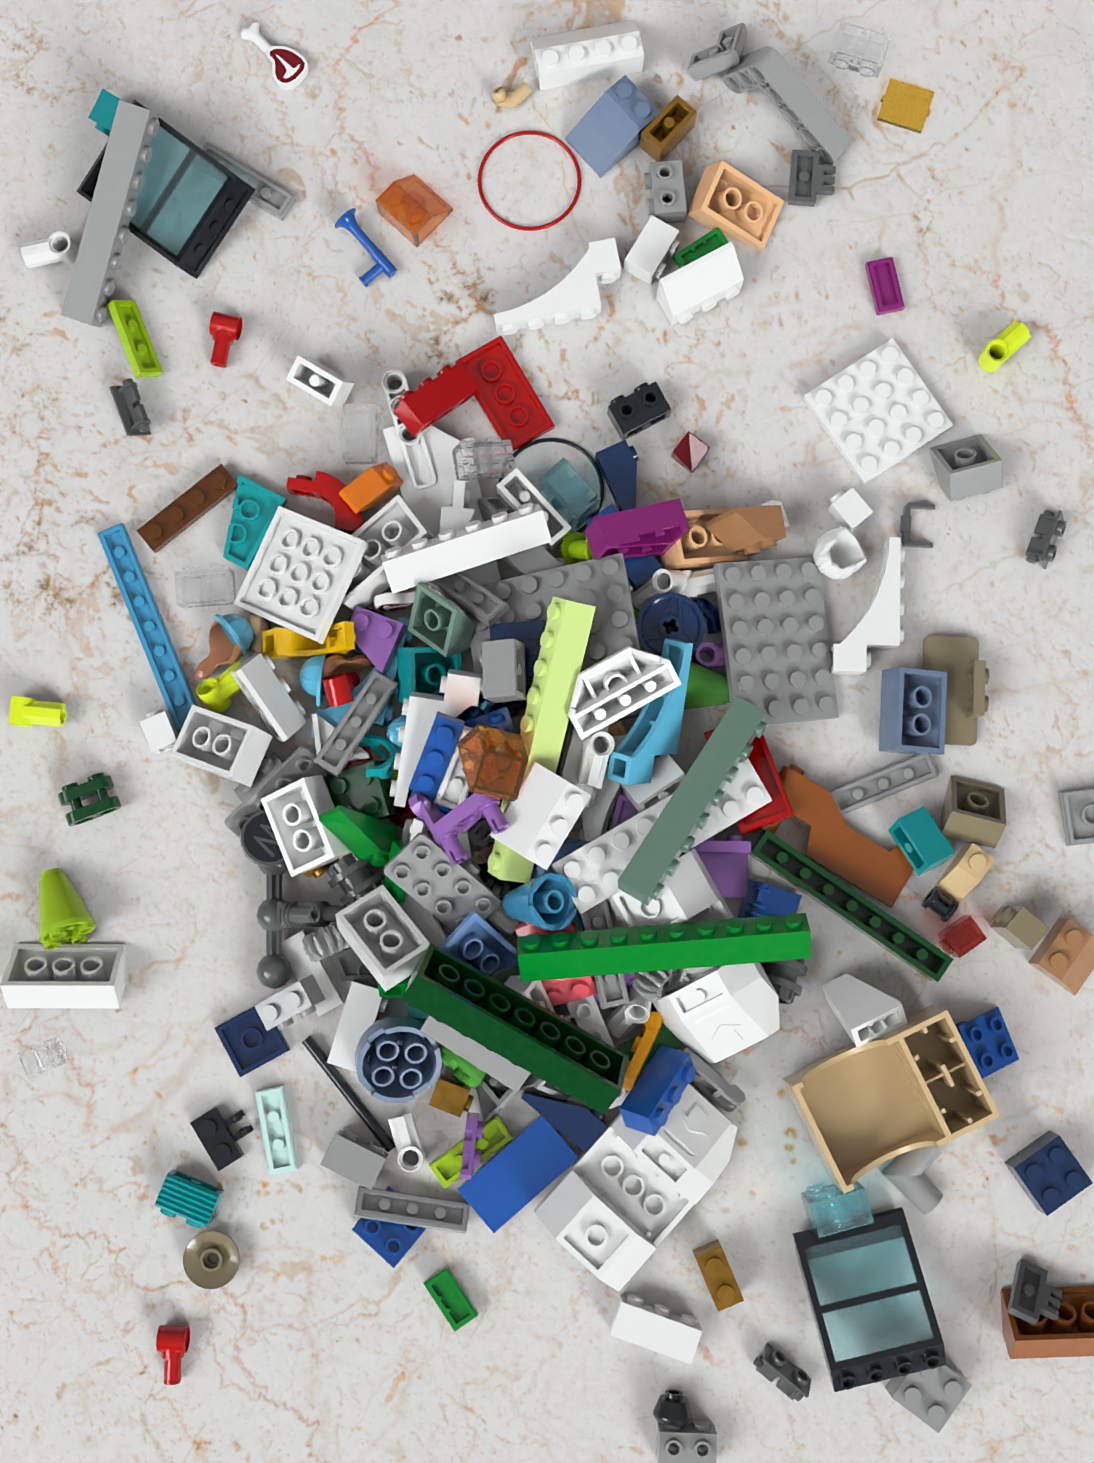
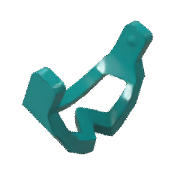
M365 735L359 746H370L386 761L378 766H367L365 769L366 776H378L381 779H389L394 773L395 747L383 737ZM380 744L388 749L391 753L389 756L378 747Z

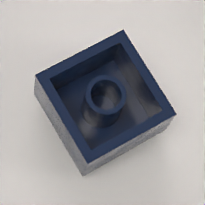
M1050 1130L1004 1162L1036 1209L1046 1216L1093 1183L1060 1135Z

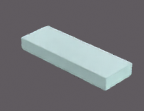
M284 1085L256 1090L255 1095L269 1175L297 1170L299 1167Z

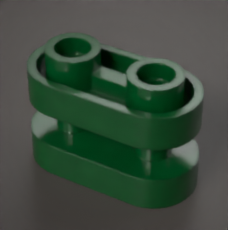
M103 772L89 776L86 783L78 785L75 782L61 788L63 792L58 794L61 806L71 805L72 812L65 815L69 826L88 822L122 807L118 796L109 797L107 791L114 787L111 776H104ZM97 795V802L83 807L82 800Z

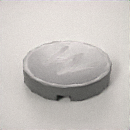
M260 811L251 815L244 823L240 833L241 847L245 856L253 863L264 867L284 862L285 860L266 812Z

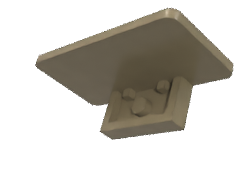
M928 635L923 640V669L947 672L945 745H975L977 742V718L985 716V712L988 711L989 698L985 695V685L989 682V669L986 668V661L979 660V641L975 637Z

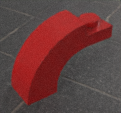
M320 471L316 472L315 481H312L311 477L305 475H296V478L288 477L286 488L290 494L322 499L334 508L335 529L352 535L364 524L362 512L355 514L338 494L346 485L336 477Z

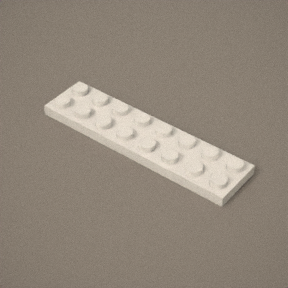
M748 758L746 761L741 759L738 763L737 768H739L735 779L731 784L726 782L722 789L725 793L717 806L712 805L707 812L710 817L702 830L697 828L692 837L695 838V841L690 849L772 801ZM674 793L551 864L556 874H562L572 882L577 894V898L572 896L574 907H577L578 914L584 913L620 891L618 889L619 877Z

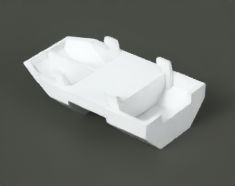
M695 848L679 856L678 861H680V865L672 877L667 875L662 883L665 885V888L657 901L652 899L647 906L621 890L607 898L613 928L664 925L676 922L689 923L703 920H725L734 917ZM760 963L679 969L677 979L673 982L667 994H664L660 1000L652 1002L657 1012L662 1016L665 1026L682 1044L709 1063H717L769 1037L780 1029L778 994Z
M688 1083L679 1103L674 1105L668 1115L667 1122L664 1126H661L655 1136L626 1127L620 1112L588 1152L579 1158L534 1209V1213L554 1238L598 1279L619 1292L652 1255L669 1232L715 1183L730 1161L737 1127Z

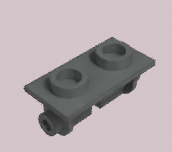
M128 378L122 381L123 386H110L109 388L127 437L151 435L149 426L151 421L147 417L143 404L139 402L141 398L137 389V383L133 382L132 378Z
M1044 510V513L1040 514L1034 534L1042 535L1043 537L1042 539L1031 538L1025 553L1027 562L1036 564L1037 560L1041 561L1043 569H1046L1049 561L1053 562L1057 552L1056 540L1058 536H1063L1066 528V521H1064L1061 510L1058 511L1057 517L1050 510Z
M766 1343L763 1357L758 1355L753 1362L756 1366V1371L771 1383L779 1376L781 1379L776 1383V1387L791 1400L800 1401L803 1396L809 1397L811 1379L807 1373L793 1365L780 1350L774 1349L770 1344Z

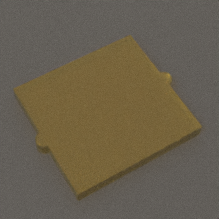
M890 78L886 93L880 100L882 105L877 120L921 134L926 117L931 113L929 107L934 92Z

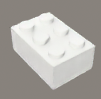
M192 704L170 755L192 766L251 787L273 736L253 725Z
M383 884L335 914L338 931L385 992L412 975L416 964L430 944Z

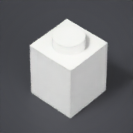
M853 487L846 493L843 489L836 493L830 499L832 504L827 509L840 526H846L851 532L873 513Z
M161 710L148 713L146 715L147 719L140 721V725L151 752L160 754L172 749L179 736V732L176 731L170 713L162 712Z

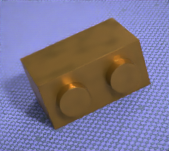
M676 95L641 132L640 148L656 162H662L694 128L697 111L680 96Z
M718 1239L692 1250L718 1312L744 1301Z

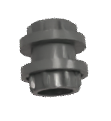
M353 852L338 860L327 871L331 878L328 882L330 887L335 888L339 885L345 893L340 899L343 906L351 905L382 885L381 881L384 879L380 872L373 876L367 868L370 861L359 859Z
M804 959L760 962L765 967L764 971L778 994L780 1004H792L795 996H801L803 988L796 984L798 976L803 977L807 974L808 967L804 965Z

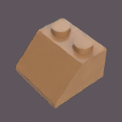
M781 505L735 507L705 522L706 528L733 553L744 552L745 556L761 553L760 549L777 546V541L787 537Z
M1058 918L1028 963L1071 994L1076 995L1094 969V936L1071 919Z

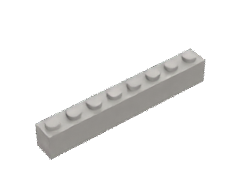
M122 100L118 102L63 304L62 316L96 327H101V324L107 318L108 309L106 306L109 297L112 296L115 289L114 277L116 270H119L122 264L121 252L123 244H126L129 239L130 230L128 226L131 217L135 215L137 210L136 198L138 191L144 185L145 177L143 172L145 165L149 163L152 156L151 143L153 136L155 137L159 131V115L151 110Z

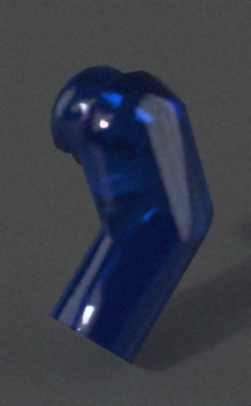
M705 598L694 600L706 618L708 633L721 632L718 608Z

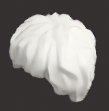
M846 526L829 530L818 538L814 547L813 557L818 570L833 579H845L851 576L867 561L860 543Z

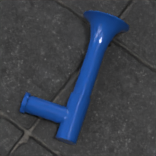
M352 208L338 219L335 228L342 227L351 232L375 261L376 265L362 277H359L361 283L367 287L382 272L388 278H391L398 270L357 224L355 219L356 209Z

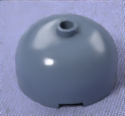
M389 1016L373 1023L363 1033L357 1044L355 1064L358 1079L371 1092V1096L384 1102L403 1103L414 1100L416 1095L435 1084L441 1071L442 1057L438 1042L430 1039L420 1031L423 1022L409 1016Z

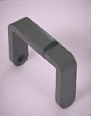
M907 503L903 508V515L900 517L902 544L906 547L933 548V543L909 541L912 517L910 516V510H935V505Z

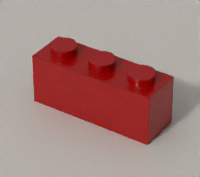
M461 362L453 367L449 364L437 373L438 377L433 380L431 377L426 378L417 386L418 390L413 392L410 389L398 398L400 403L394 412L413 437L470 400L480 389V386Z

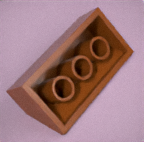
M1094 1286L1055 1287L1062 1291V1298L1059 1300L1061 1302L1060 1309L1057 1310L1059 1312L1058 1319L1051 1320L1040 1315L1039 1321L1034 1325L1007 1313L1011 1289H1001L1002 1329L1009 1359L1094 1356Z

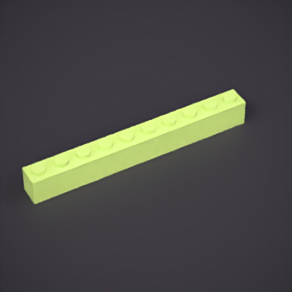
M554 596L551 604L548 606V619L545 631L540 638L541 648L539 657L533 669L534 678L532 686L527 693L528 703L525 715L520 723L519 741L514 748V762L512 770L507 777L508 787L506 795L501 803L502 812L505 810L533 761L556 774L569 721L568 712L577 676L581 671L595 606ZM495 839L492 853L488 858L487 872L499 880L529 882L534 863Z

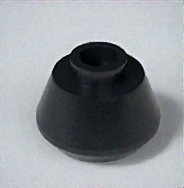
M666 1390L665 1394L660 1395L653 1410V1415L659 1423L679 1427L685 1426L692 1419L688 1399L682 1396L683 1393L681 1391Z

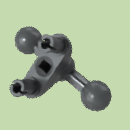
M285 861L266 867L258 865L260 870L266 874V900L260 904L257 911L258 923L266 930V956L258 963L256 972L259 981L264 986L273 989L284 986L291 978L292 973L291 963L282 955V930L285 928L326 927L331 922H336L335 914L347 907L331 906L326 901L286 902L283 900L282 874L288 870Z

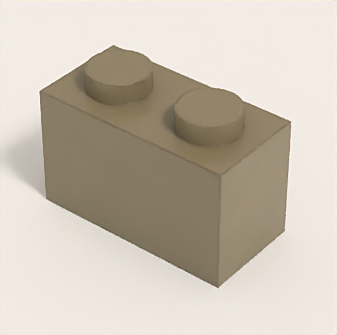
M1024 906L1001 907L994 914L992 919L995 921L990 926L1015 948L1032 950L1050 929Z

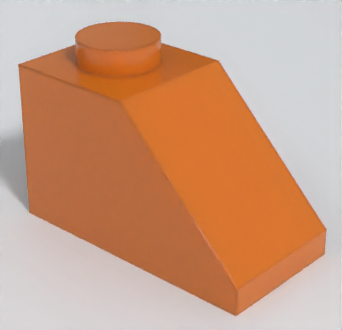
M384 462L370 467L338 494L357 514L386 503L404 481L399 477L394 467Z

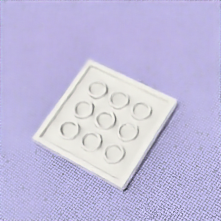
M893 338L803 397V400L862 486L953 426Z
M278 506L233 604L323 644L369 543Z

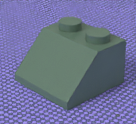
M419 582L417 584L408 631L445 657L469 649L475 625L461 608L423 582Z

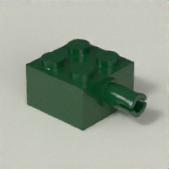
M371 761L341 771L338 777L333 774L325 776L334 807L340 805L378 820L401 814V807L393 806L395 797L390 796V778L367 777L365 774L367 766H378L386 761Z

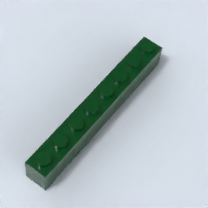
M768 830L762 831L751 847V853L748 854L930 981L939 982L953 961V958Z

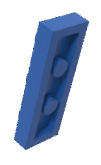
M439 711L437 712L408 789L432 798L436 797L465 721Z

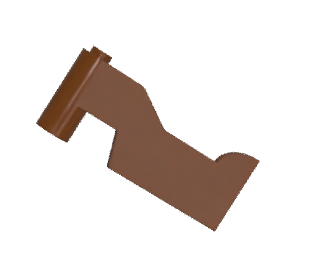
M790 764L789 767L782 766L778 774L794 815L810 826L804 855L892 908L914 870L899 846H894L888 851L850 828L846 824L829 791L803 776L805 771L793 764ZM783 820L759 830H768L775 835Z

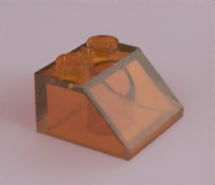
M415 174L393 181L375 200L379 214L415 247H418L453 211L450 205Z
M478 724L457 742L469 791L514 802L518 798L529 760L523 738L518 734Z

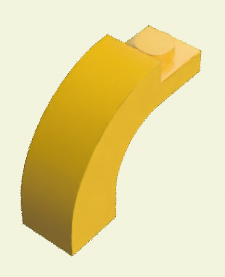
M343 621L331 625L323 644L287 628H273L263 631V656L267 655L270 659L300 660L322 656L323 654H327V656L346 655L348 651L355 649L356 635L354 632V622Z

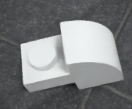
M454 480L452 507L441 506L439 533L447 529H454V531L463 529L465 524L472 521L474 509L464 508V506H469L470 490H465V481Z

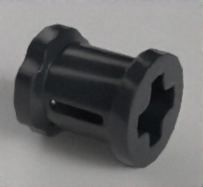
M935 886L924 898L921 906L930 908L941 916V921L947 922L956 912L959 902L950 900L940 893V888Z

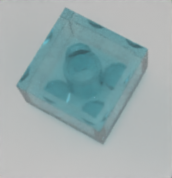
M564 457L539 479V492L574 531L587 522L600 508L601 497Z
M858 1181L854 1184V1190L845 1194L835 1184L823 1186L821 1183L808 1186L806 1188L807 1191L801 1193L809 1225L819 1238L874 1223L865 1188Z

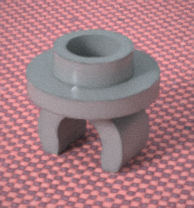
M486 820L477 821L469 828V838L477 846L484 847L495 840L489 836L492 829Z

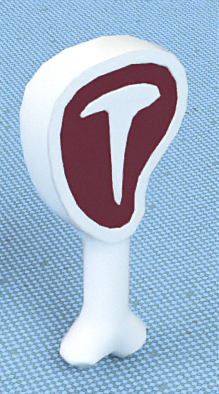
M253 22L250 28H243L241 30V38L243 40H251L266 54L268 61L272 64L274 82L282 90H292L306 79L309 74V65L299 52L286 46H272L260 34L258 22Z
M416 592L377 595L374 597L375 610L389 613L412 608Z

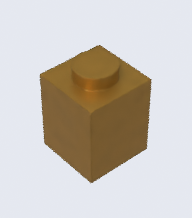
M441 1075L429 1105L460 1117L462 1111H469L474 1096L469 1094L471 1088L467 1085H462Z

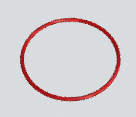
M519 131L501 138L487 151L478 172V190L484 206L499 222L517 230H541L557 224L573 209L581 190V171L573 152L558 138L540 131ZM539 135L555 141L568 152L576 167L578 181L575 197L569 208L550 223L534 227H524L507 222L491 209L483 194L482 172L486 160L496 147L516 136Z

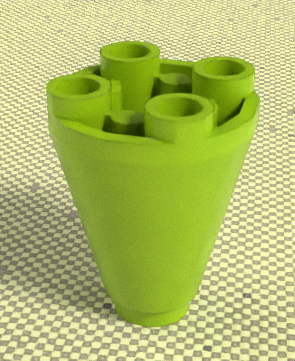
M53 868L40 874L41 880L39 881V940L43 943L44 949H54L70 941L72 944H80L87 941V934L96 928V923L69 877L63 873L61 868Z

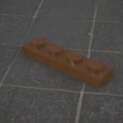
M220 464L140 527L137 532L156 554L234 492L238 484L223 465Z

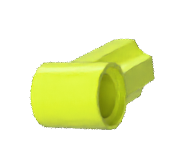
M1015 320L999 336L990 341L978 358L980 367L987 372L998 370L1010 356L1031 338L1029 329L1022 322L1020 323ZM989 352L995 353L998 359L991 357Z
M239 661L235 662L217 678L206 679L198 685L196 693L208 710L218 714L222 713L230 706L231 698L241 690L229 672L241 664Z
M11 696L8 724L33 727V725L63 727L67 715L66 704Z

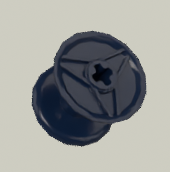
M674 592L658 594L648 600L639 611L636 622L639 640L644 650L658 656H662L665 638H674L693 643V656L695 650L702 643L705 633L704 615L698 605L687 596ZM669 626L673 628L670 635L665 633Z

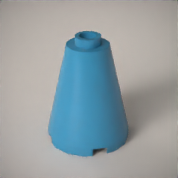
M545 873L509 891L503 899V909L510 918L549 931L560 930L568 926L576 914L577 907H574L572 896L577 898V894L572 882L564 875Z

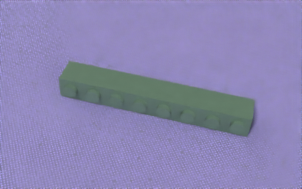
M736 696L619 877L618 889L647 906L652 899L656 901L659 899L665 888V885L662 884L667 875L671 877L674 875L680 865V861H678L679 856L682 852L687 853L695 841V838L692 837L697 828L702 830L710 817L707 812L712 805L717 806L725 793L722 789L726 782L731 784L739 771V768H737L738 763L741 759L747 760L753 749L752 741L755 737L760 738L768 725L765 723L766 711Z

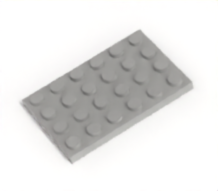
M623 553L610 555L599 560L592 559L481 585L508 603L509 610L494 624L545 620L547 623V609L552 602L553 596L595 606V613L580 672L627 646L641 650ZM465 610L467 617L475 625L470 643L474 672L482 674L483 679V667L480 664L479 655L482 651V642L490 641V627ZM533 678L526 679V686L532 685Z
M814 557L726 562L713 565L730 705L736 696L743 698L766 711L765 723L768 725L839 718L834 675L831 673L832 660L821 575L814 562Z

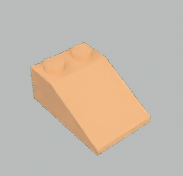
M721 160L706 166L686 215L709 229L713 230L718 227L724 235L763 250L784 201Z
M733 508L684 510L690 528L664 555H660L662 569L695 570L712 567L716 563L748 560L744 552L733 553L705 525V522Z

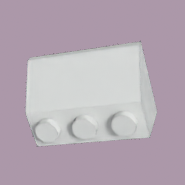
M732 242L659 279L656 300L671 326L678 322L679 324H684L693 318V314L701 310L703 312L709 311L717 305V301L726 298V300L731 299L740 293L744 278Z
M256 653L229 672L275 740L284 742L307 722L303 717L306 715V712L298 701H292L288 695L291 690L284 679H277L272 671L275 669V666L267 655L262 656L261 653Z
M533 761L503 811L510 827L508 829L505 828V831L499 834H493L491 831L489 836L547 870L591 795Z
M322 775L302 778L261 799L291 877L352 853L348 847L319 821L320 814L334 808Z

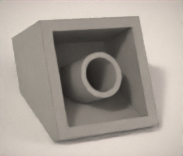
M981 434L930 448L940 488L950 502L1003 488L1002 459Z

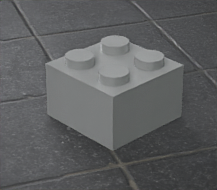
M947 1362V1365L891 1378L885 1386L890 1396L938 1433L972 1386L964 1375Z

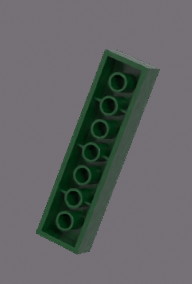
M429 944L412 972L401 998L403 1001L430 1015L438 1022L453 1028L461 1035L481 1044L489 1051L504 1057L512 1064L532 1073L538 1079L548 1082L563 1093L583 1102L589 1108L605 1114L622 1092L628 1055L435 944Z

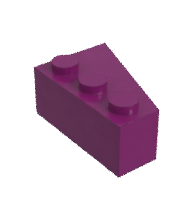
M679 498L611 514L598 515L593 518L590 525L584 531L593 559L599 560L618 553H623L624 558L664 555L690 527Z

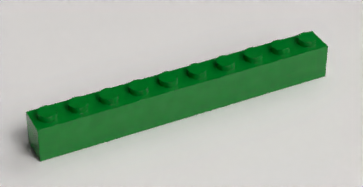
M789 913L786 915H762L749 918L703 920L689 923L676 922L664 925L616 927L604 930L519 936L517 955L521 982L810 959V927L806 913Z

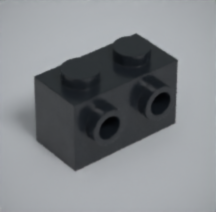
M655 381L651 384L646 382L634 389V393L626 397L620 395L610 402L611 405L608 406L607 414L623 441L668 418L671 408Z

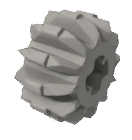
M337 922L304 936L302 940L305 953L313 962L329 957L350 946L338 931Z
M679 969L637 972L634 975L632 986L645 1000L647 999L650 1002L658 1001L672 987L673 982L677 979Z

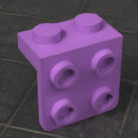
M713 835L693 847L722 897L742 898L747 895L748 853H751V841H744V836H727V841H716V835Z

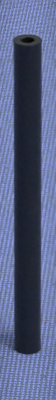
M311 1035L306 1038L302 1044L387 1153L396 1147L395 1143L335 1066L327 1063L328 1057Z

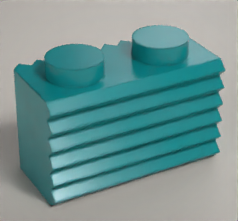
M172 1169L167 1173L154 1205L160 1207V1212L166 1216L176 1217V1215L186 1218V1223L192 1227L202 1228V1225L207 1227L213 1219L224 1190Z

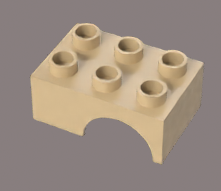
M930 1005L906 1017L907 1024L858 1048L853 1043L782 1078L832 1182L844 1194L854 1190V1184L866 1172L897 1155L921 1147H940L1000 1117L947 1009Z

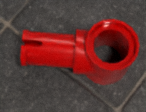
M214 311L209 327L210 335L213 336L212 340L215 341L210 363L213 366L226 368L230 345L234 344V340L238 341L241 336L242 317Z
M356 672L338 673L322 679L329 706H341L353 701V689L360 682V677Z
M160 1325L158 1328L156 1349L157 1352H162L161 1357L164 1359V1384L176 1385L181 1381V1358L184 1357V1353H187L190 1343L189 1326Z

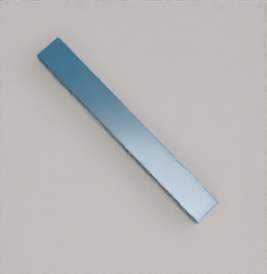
M120 523L97 534L176 731L180 732L192 704L198 705L127 529L123 523Z

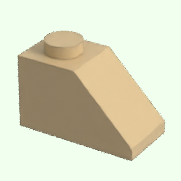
M974 843L964 844L935 886L940 888V893L950 900L960 902L980 883L996 859Z

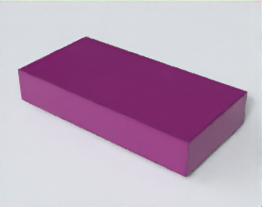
M893 257L866 262V273L877 316L902 311L905 306Z

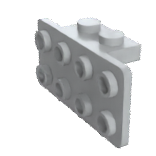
M305 746L299 747L285 762L273 752L269 757L262 760L251 787L239 783L238 787L234 790L242 803L225 819V825L240 838L242 827L250 816L260 811H265L261 802L262 798L302 778L317 775L323 776L328 789L325 776L332 774L314 763L313 760L316 756Z
M418 833L384 866V874L452 931L459 926L472 910L485 920L500 905V898L482 883L481 869L471 858L468 860L463 859L464 862L452 866L443 846L438 845L425 833Z

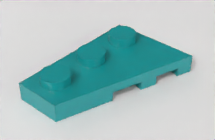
M238 474L236 497L233 500V513L228 527L223 557L249 571L278 506L284 508L287 500Z

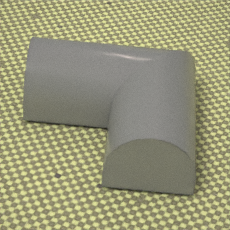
M744 23L720 31L715 46L692 54L688 71L694 81H699L730 69L740 63L748 34Z
M935 1146L921 1147L897 1155L881 1172L923 1214L932 1211L943 1197V1194L923 1175V1172L941 1154Z

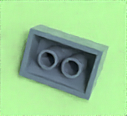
M907 667L882 670L879 729L880 752L944 754L947 672Z

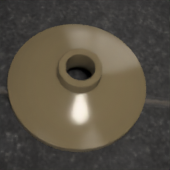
M205 1231L196 1235L188 1243L183 1255V1267L187 1277L195 1285L205 1289H217L228 1284L236 1275L240 1264V1254L236 1243L231 1237L220 1231ZM210 1253L218 1255L217 1262H212L209 1259Z

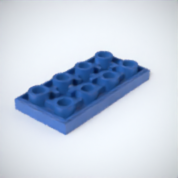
M540 1115L472 1175L471 1180L467 1179L457 1190L491 1231L495 1233L578 1160L579 1156L553 1125Z

